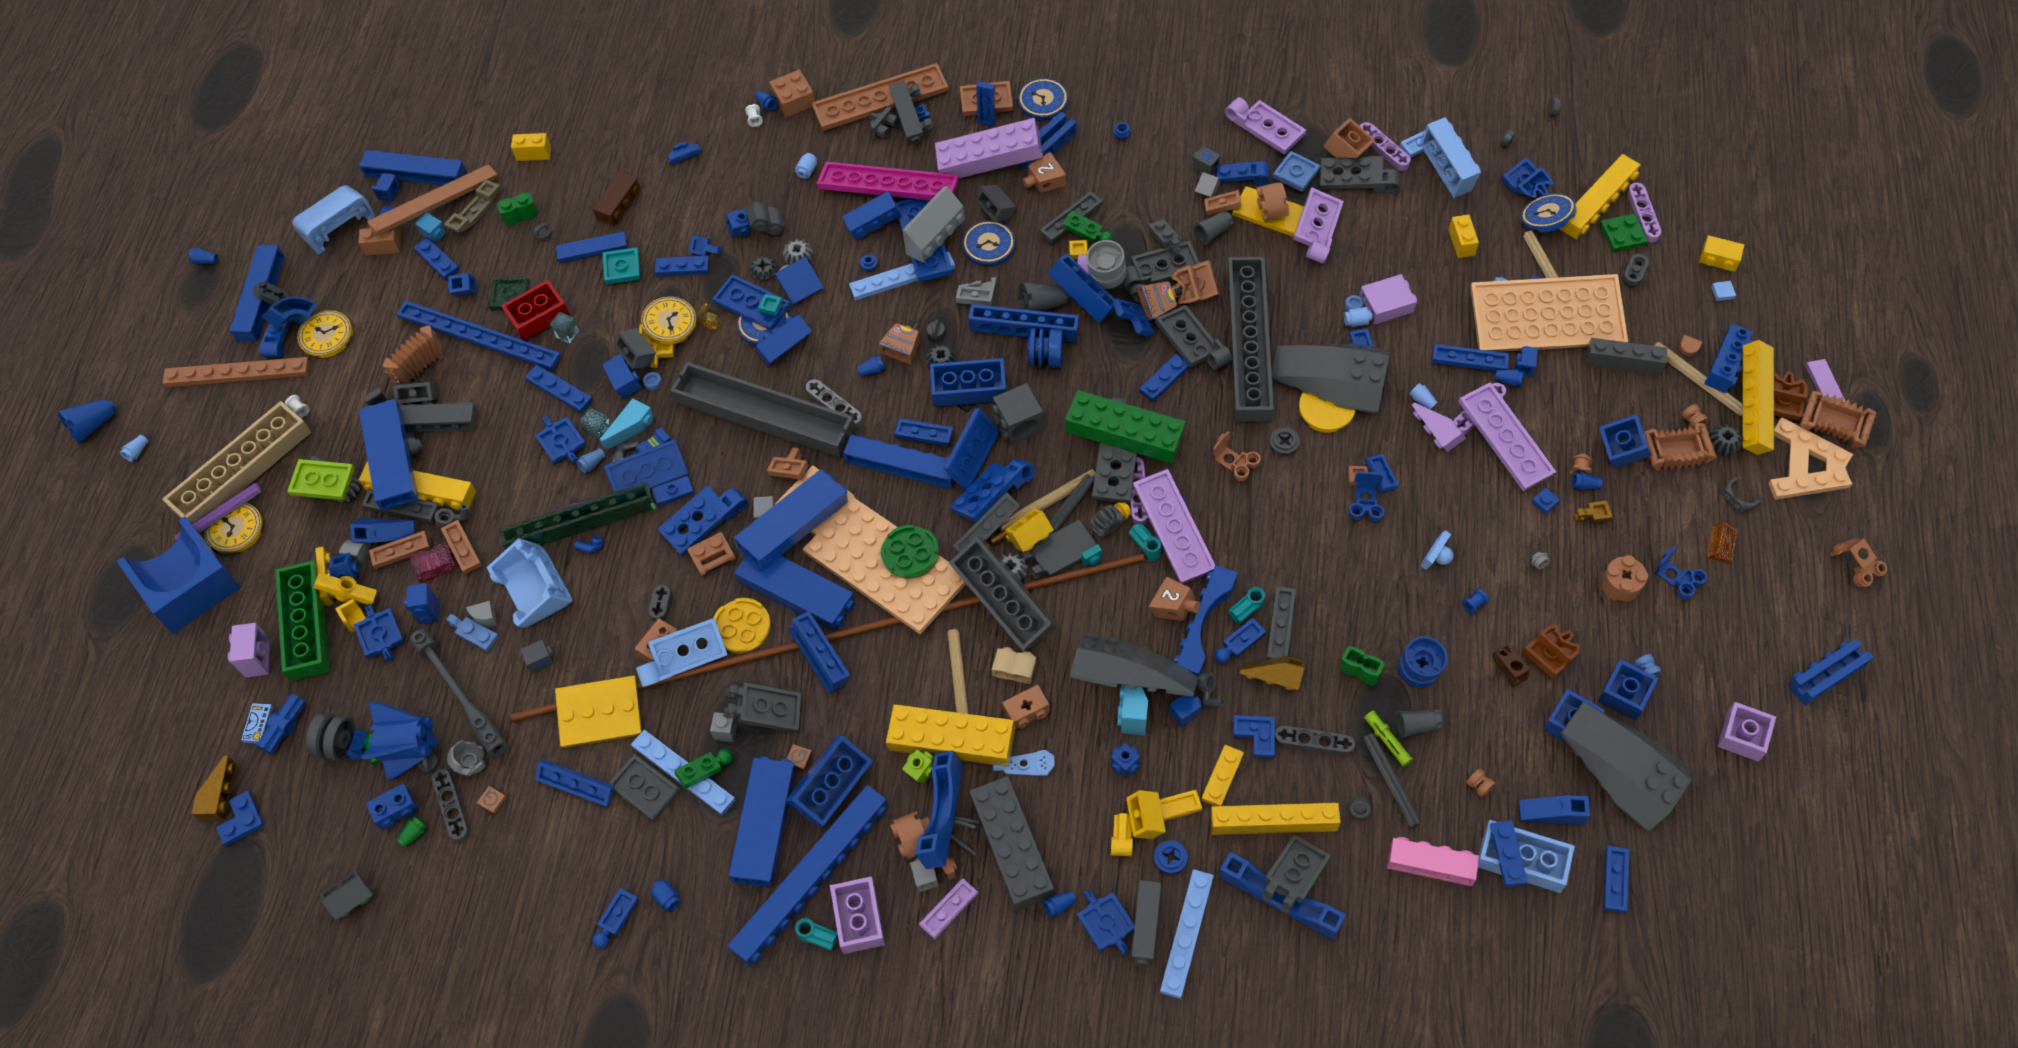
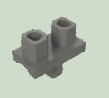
M888 106L882 113H871L869 115V126L873 132L871 136L874 139H877L878 136L886 138L890 132L887 126L896 127L899 123L898 117L892 114V108Z

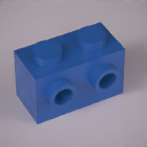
M621 354L602 365L615 391L623 399L642 388L639 380H641L640 376L635 370H632Z
M428 584L407 586V597H405L404 603L406 609L410 610L412 617H415L419 624H430L439 621V600Z
M404 783L366 803L374 824L380 830L390 828L396 822L409 818L419 811L411 790Z

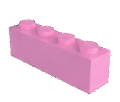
M1405 837L1393 838L1390 844L1387 869L1473 886L1477 877L1479 855H1474L1473 852L1467 850L1455 851L1448 846L1436 847L1431 846L1428 842L1420 841L1417 843Z

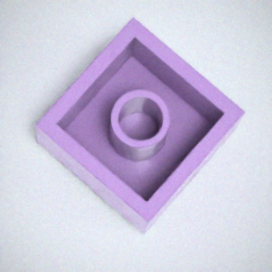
M257 623L232 626V633L229 635L231 644L230 651L228 652L229 662L245 678L268 675L271 638Z
M1734 702L1727 711L1717 747L1759 762L1767 753L1776 716Z

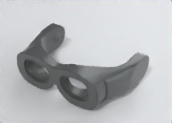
M1737 477L1730 480L1721 491L1722 496L1738 512L1753 509L1761 503L1760 500L1754 503H1747L1734 498L1731 485L1738 481Z

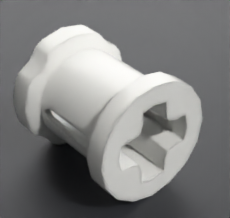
M756 104L748 105L745 111L748 115L749 126H760L763 123V119L760 116V107Z
M292 395L285 401V405L300 418L305 417L310 411L309 406L303 404L298 395Z

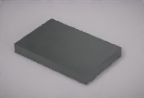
M635 754L609 782V784L614 785L615 793L653 822L681 791L678 786Z

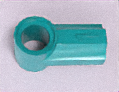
M1142 523L1134 525L1128 532L1129 536L1144 552V557L1148 561H1157L1161 557L1160 540L1157 537H1153Z
M1260 587L1251 588L1244 598L1228 610L1231 618L1236 623L1241 624L1255 611L1262 609L1265 603V592ZM1253 597H1259L1260 600H1259V601H1253L1251 598H1253Z
M807 918L800 919L796 923L795 931L801 942H809L824 949L833 950L838 939V932L817 925ZM803 927L811 928L808 934L800 933Z

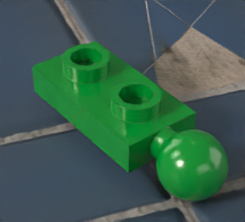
M1072 210L1063 224V228L1093 243L1096 238L1099 241H1113V236L1110 232H1100L1102 229L1101 225Z
M721 749L715 758L709 752L676 769L675 776L683 787L687 789L720 772V764L728 765L732 761L733 755L728 749Z

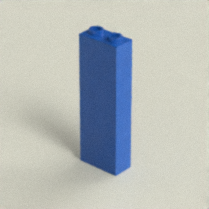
M396 399L359 409L375 502L381 510L419 500L402 410Z
M820 469L734 537L736 548L762 571L848 502L847 489L842 484L839 485L835 482L831 474H826Z
M782 556L778 557L762 571L745 557L734 572L736 580L740 584L800 615L810 612L816 623L833 632L843 625L848 611H852L855 606L853 592Z
M769 757L753 759L729 871V878L732 883L773 887L790 806L785 801L793 791L797 771L794 762L788 759H780V761L772 760Z

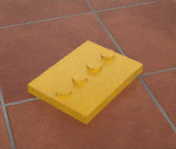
M635 675L555 688L561 748L639 736L641 734L642 726Z

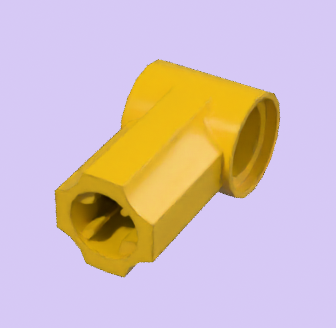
M1120 813L1114 815L1111 856L1132 857V827L1128 814Z

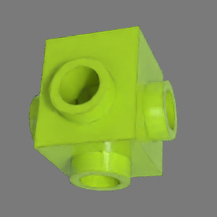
M916 749L915 752L909 755L907 763L902 770L924 785L928 779L933 777L932 765L934 756L926 750L922 753Z

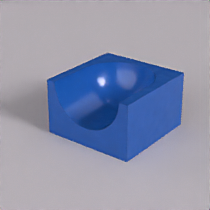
M186 516L178 520L181 524V533L178 540L162 555L147 561H130L124 557L116 561L152 613L173 634L241 588L203 535Z

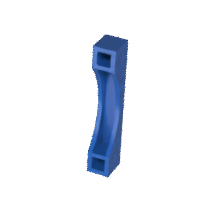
M1215 565L1213 572L1209 571L1206 580L1208 586L1207 588L1203 587L1200 594V599H1202L1200 609L1197 613H1193L1195 615L1194 621L1189 622L1186 631L1189 634L1187 638L1183 637L1180 649H1182L1181 654H1177L1174 660L1175 663L1198 677L1205 664V654L1200 638L1202 626L1212 610L1231 597L1237 582L1238 572Z
M953 750L934 755L932 765L934 786L933 812L926 831L918 837L915 853L926 869L946 866L963 771V764Z
M1230 852L1220 869L1219 878L1281 911L1280 909L1285 900L1284 896L1275 892L1269 903L1261 899L1265 893L1264 890L1268 886L1264 882L1266 875L1247 860ZM1305 898L1302 904L1295 901L1290 912L1286 914L1333 941L1346 917V914L1335 908Z

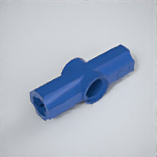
M290 694L279 712L273 713L268 719V728L256 746L268 754H273L284 736H289L293 732L296 725L295 720L307 703L298 696Z

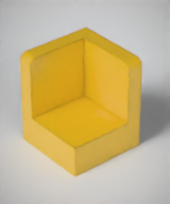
M354 599L335 608L351 633L355 631L353 625L366 618Z

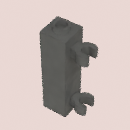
M903 80L889 85L890 94L908 145L920 143L924 140L923 131L933 130L931 118L919 122L911 97L921 95L919 84H914L907 88L906 82Z
M1140 880L1131 962L1141 967H1147L1148 964L1153 965L1161 883Z

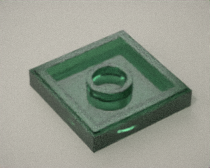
M493 278L489 304L490 310H503L501 305L528 291L529 278Z

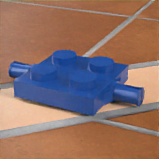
M549 416L543 417L542 421L546 427L543 431L536 434L535 437L553 464L567 457L573 465L576 464L575 461L579 459L574 453L586 446L585 441L568 417L557 422H552Z
M368 604V607H364L367 617L353 626L367 659L382 653L385 662H390L389 659L393 660L390 649L404 643V638L390 608L375 613L373 605Z
M1088 889V892L1085 891L1083 894L1090 904L1086 909L1077 914L1079 921L1099 952L1109 946L1117 945L1122 955H1125L1130 949L1125 944L1124 938L1134 932L1135 925L1113 892L1104 898L1097 899L1091 889Z

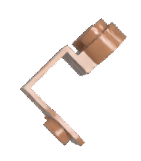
M1227 431L1226 434H1221L1217 444L1214 446V460L1230 471H1234V478L1242 482L1248 479L1249 468L1254 469L1260 465L1261 457L1257 452H1249L1247 454L1242 452L1238 455L1229 449L1227 444L1231 432ZM1226 455H1232L1235 460L1232 463H1226L1223 458Z
M1852 539L1845 543L1841 542L1834 546V551L1830 553L1831 556L1839 555L1846 551L1852 553L1859 564L1854 568L1856 574L1853 577L1854 584L1857 587H1868L1872 584L1873 577L1883 576L1887 572V565L1882 561H1875L1877 557L1865 539ZM1861 548L1866 549L1868 553L1865 560L1861 559L1858 555Z

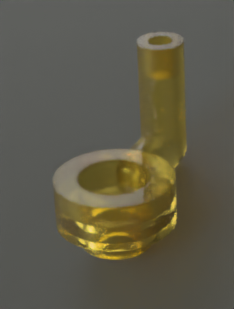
M704 302L696 315V322L703 323L708 329H717L721 320L715 314L707 312L710 305Z

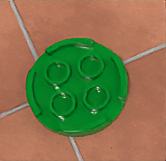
M905 525L894 529L887 535L881 547V558L884 566L890 573L901 578H916L928 573L935 566L939 557V546L934 534L928 529L915 527L914 525Z

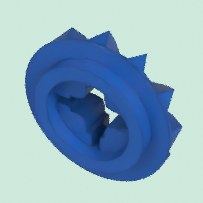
M1172 840L1164 841L1157 846L1154 853V861L1158 869L1165 873L1175 874L1182 871L1187 864L1188 854L1185 847L1179 842ZM1174 850V858L1177 860H1172L1168 864V858L1165 855L1169 856Z

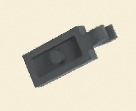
M1164 219L1148 225L1151 234L1164 248L1170 247L1173 253L1181 251L1178 246L1180 244L1179 235Z

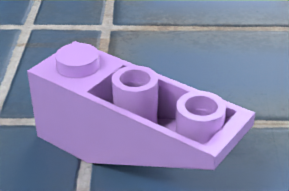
M1415 402L1412 404L1415 409L1413 414L1419 421L1423 420L1425 422L1424 429L1429 435L1433 433L1436 437L1433 441L1439 449L1444 448L1449 452L1466 439L1458 426L1450 418Z

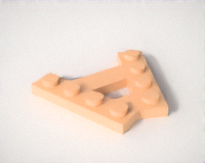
M1781 417L1774 428V436L1790 444L1788 477L1771 479L1768 484L1774 499L1850 488L1852 482L1845 467L1853 454ZM1809 454L1825 462L1826 471L1808 474Z

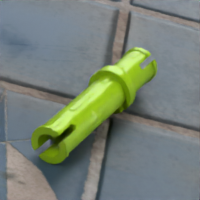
M1374 710L1364 717L1375 731L1376 737L1381 738L1402 767L1413 760L1391 733L1388 724H1384Z

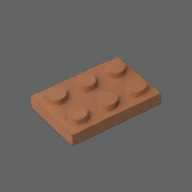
M1010 81L990 83L995 85V113L1013 111ZM977 84L960 86L963 116L977 115Z

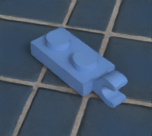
M450 614L446 621L450 622V626L456 628L455 634L487 653L499 639L497 633L468 617L461 621L455 615Z

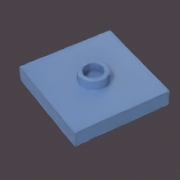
M1290 151L1275 170L1272 178L1303 192L1319 172L1321 165Z

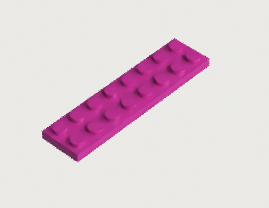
M826 162L817 181V189L882 195L889 191L892 197L931 200L944 186H947L954 194L959 182V175Z

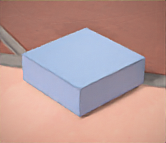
M1731 281L1717 282L1711 286L1716 301L1733 300L1736 297Z

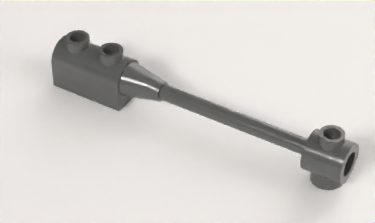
M426 629L415 631L409 638L410 643L420 656L429 657L460 701L468 719L469 727L491 758L495 760L511 748L487 714L483 713L468 700L434 651L437 648V644Z

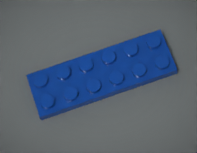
M907 199L895 202L901 213V216L898 217L901 230L929 203V200ZM944 243L924 263L910 257L918 282L953 274Z

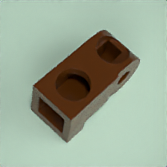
M1509 645L1493 652V659L1496 665L1509 678L1508 682L1512 687L1528 680L1530 668Z

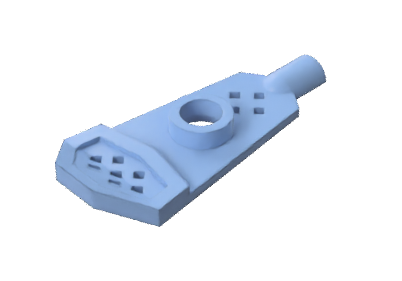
M1046 750L1035 753L1010 757L1009 767L993 765V771H1004L1005 774L1048 776L1055 767L1054 755ZM1026 761L1028 764L1027 766L1022 767L1020 766V762Z

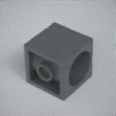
M1027 383L993 397L994 405H992L994 415L992 417L996 426H1000L1003 439H1007L1010 445L1044 431L1043 411Z

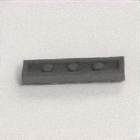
M1090 191L1041 228L1040 235L1053 244L1069 231L1063 228V224L1071 210L1087 218L1103 205V201Z
M368 490L361 505L366 510L429 523L434 522L435 513L440 509L437 503L416 500L381 510L375 502L373 490Z
M1006 492L952 547L959 553L976 536L986 541L1020 505Z
M1276 586L1267 659L1288 656L1296 589Z

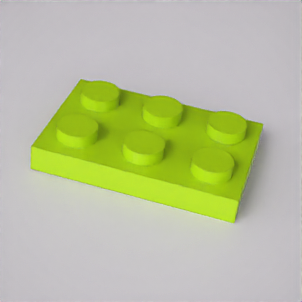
M298 459L287 492L292 496L345 500L355 467L353 464Z

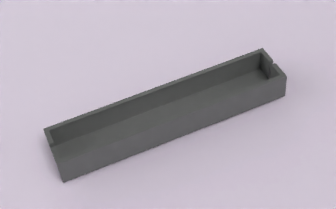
M686 362L679 374L680 378L676 379L670 390L674 403L841 458L850 435L855 430L853 416Z

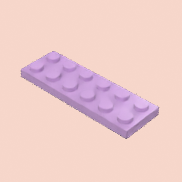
M1491 382L1458 400L1522 491L1555 475L1556 471Z
M1166 469L1133 482L1136 494L1161 542L1179 583L1184 584L1209 574V571L1213 572L1215 563L1169 470Z

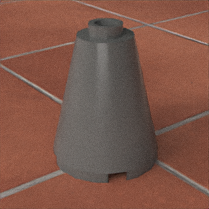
M1025 281L1020 283L1018 288V300L1021 299L1022 305H1019V307L1023 310L1045 312L1065 305L1067 300H1069V295L1061 286Z

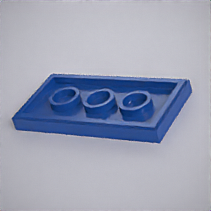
M733 274L712 299L714 304L770 331L775 328L792 306L790 301L782 298L783 302L776 316L759 312L758 307L765 294L779 296Z
M980 408L974 409L943 467L963 491L974 482L1000 433Z
M675 439L604 465L617 501L689 474Z

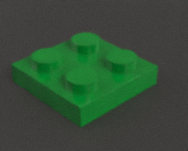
M1635 213L1600 222L1602 232L1613 253L1645 246L1648 243V239Z

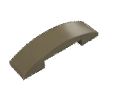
M485 180L475 190L477 196L459 215L454 213L444 223V226L458 233L473 226L483 217L494 202L500 190V185Z

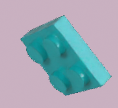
M637 247L603 252L604 281L606 285L641 280L639 250Z

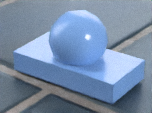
M1445 530L1437 537L1420 564L1422 568L1427 570L1434 561L1440 565H1447L1453 560V551L1449 547L1444 546L1451 536L1449 532Z

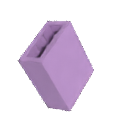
M1402 274L1361 286L1359 297L1363 299L1364 307L1371 311L1374 325L1414 313L1417 298L1415 294L1411 293L1407 280H1404Z

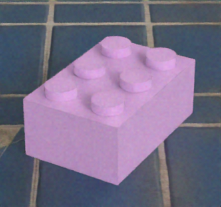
M872 876L830 885L842 953L847 954L884 946V935Z

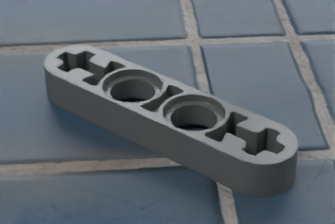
M1280 726L1275 731V742L1282 747L1342 756L1350 755L1355 747V741L1349 735L1290 726ZM1282 732L1286 733L1287 737L1285 740H1282L1280 736ZM1293 734H1296L1295 742H1292ZM1300 735H1307L1310 741L1307 744H1303L1299 741L1298 737ZM1327 738L1330 741V745L1327 747L1321 746L1319 740ZM1334 740H1337L1336 748H1333ZM1343 742H1347V749L1343 748Z
M439 769L432 776L434 789L448 834L455 842L461 843L468 839L470 830L452 775L446 769ZM442 776H445L444 782L447 787H444L440 782ZM446 793H453V798L450 801H443V796ZM452 810L459 811L455 819H449L448 817ZM456 824H458V826L462 830L460 836H457L458 831L455 826Z

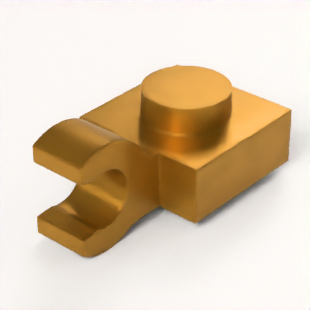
M1607 500L1588 503L1586 508L1577 509L1578 514H1574L1576 522H1583L1590 518L1592 523L1611 521L1613 518Z

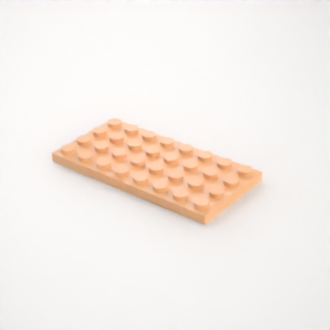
M1618 274L1473 282L1470 285L1478 350L1507 352L1521 351L1523 346L1538 348V350L1587 347L1591 337L1628 342Z
M852 497L803 548V552L915 632L921 634L962 590L966 583L949 562L941 556L938 557L935 566L922 576L901 578L890 573L882 562L881 547L887 535L898 527Z

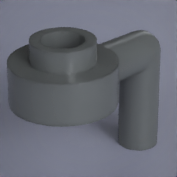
M406 432L411 455L419 454V450H422L420 439H416L413 432Z
M639 441L618 446V451L613 456V462L626 458L625 452L636 449L640 444Z
M460 505V514H454L452 510L447 508L437 510L435 513L436 525L442 528L456 520L467 521L468 505Z
M1203 672L1198 679L1197 685L1203 692L1202 704L1205 707H1224V699H1211V692L1215 690L1217 684L1216 677L1212 672Z

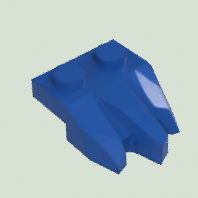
M1527 157L1501 177V180L1512 192L1531 198L1549 194L1546 187L1554 184L1550 175L1542 167L1537 169Z

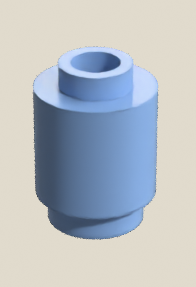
M811 153L803 155L795 167L796 174L800 178H809L817 166V158Z
M1367 307L1349 309L1348 312H1344L1345 325L1351 328L1369 325V321H1372L1371 311L1367 310Z

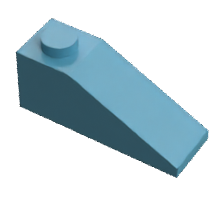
M632 398L600 438L603 448L609 450L644 431L654 418L651 408Z

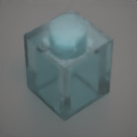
M560 311L550 323L554 336L567 343H570L579 332L575 318Z
M589 408L579 421L583 431L599 439L611 426L608 416L592 408Z

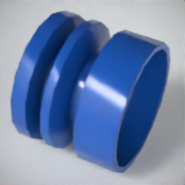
M1031 328L1027 344L1029 366L1035 367V361L1038 359L1039 367H1042L1044 359H1047L1049 367L1061 368L1063 329H1050L1049 337H1045L1044 329L1041 328L1040 335L1037 337L1036 328Z
M1421 636L1413 639L1405 648L1398 662V672L1401 678L1408 685L1415 688L1431 686L1437 681L1447 664V653L1444 646L1438 640L1431 637Z

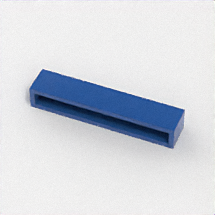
M365 150L359 164L365 177L380 178L382 173H390L395 175L398 181L442 186L467 173L463 162L456 159L414 156L393 152H379L376 150Z
M257 245L256 251L253 254V261L248 270L247 280L244 282V289L239 297V305L235 310L233 323L230 325V332L237 341L258 342L265 320L261 316L268 310L269 303L257 298L254 295L253 288L260 282L276 285L284 259V254L278 245Z
M850 435L843 452L845 463L948 489H952L954 480L943 469L949 457L943 458L933 453L906 449L897 444L890 445L880 440L866 439L860 435Z

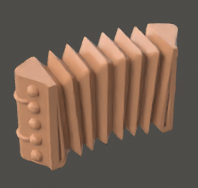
M430 326L420 328V333L416 332V337L410 336L411 341L406 340V345L400 344L401 350L396 349V354L391 353L392 359H385L383 367L394 385L412 382L411 379L416 380L415 375L419 376V372H423V367L428 369L427 364L432 365L431 361L436 362L435 358L442 359L444 357L440 341L436 338L435 332Z
M1812 391L1807 400L1808 403L1802 415L1800 426L1808 431L1814 429V433L1820 430V434L1826 431V436L1831 433L1832 438L1838 437V441L1841 439L1843 443L1848 441L1849 447L1853 449L1865 447L1867 440L1870 438L1869 434L1872 425L1875 423L1876 412L1870 408L1863 411V405L1857 408L1856 402L1851 405L1849 399L1843 402L1842 397L1836 399V395L1829 398L1828 394L1823 397L1822 392Z
M1696 423L1693 429L1689 426L1688 429L1684 427L1683 431L1679 428L1677 433L1674 429L1671 433L1668 429L1665 433L1663 429L1660 433L1656 429L1645 431L1652 456L1648 458L1651 461V466L1656 471H1659L1662 466L1665 471L1668 466L1671 470L1676 466L1680 471L1682 466L1685 469L1689 465L1694 468L1695 464L1698 466L1701 463L1706 465L1717 458L1705 424Z

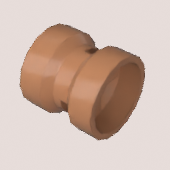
M1697 404L1689 406L1681 414L1682 418L1689 422V426L1692 429L1696 423L1706 424L1709 420L1705 414L1700 412L1701 408Z
M1481 768L1474 772L1466 781L1470 787H1474L1477 790V794L1481 798L1496 785V782L1486 777V773Z

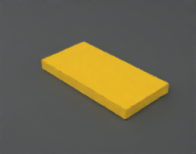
M1246 186L1240 196L1242 207L1233 209L1232 215L1294 237L1304 206L1286 200V204L1289 207V216L1263 222L1261 214L1263 210L1258 207L1257 198H1259L1257 190Z

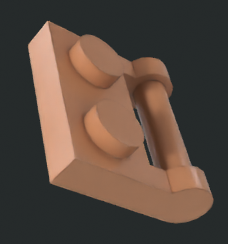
M722 532L687 548L701 577L706 575V572L728 561L736 560ZM726 552L725 555H723V556H721V557H719V558H717V559H715V560H713V561H711V562H709V563H707V564H705V565H702L703 563H705V562H707V561H709V560H711V559H713V558H715V557H717V556H719V555H721V554H723V553Z

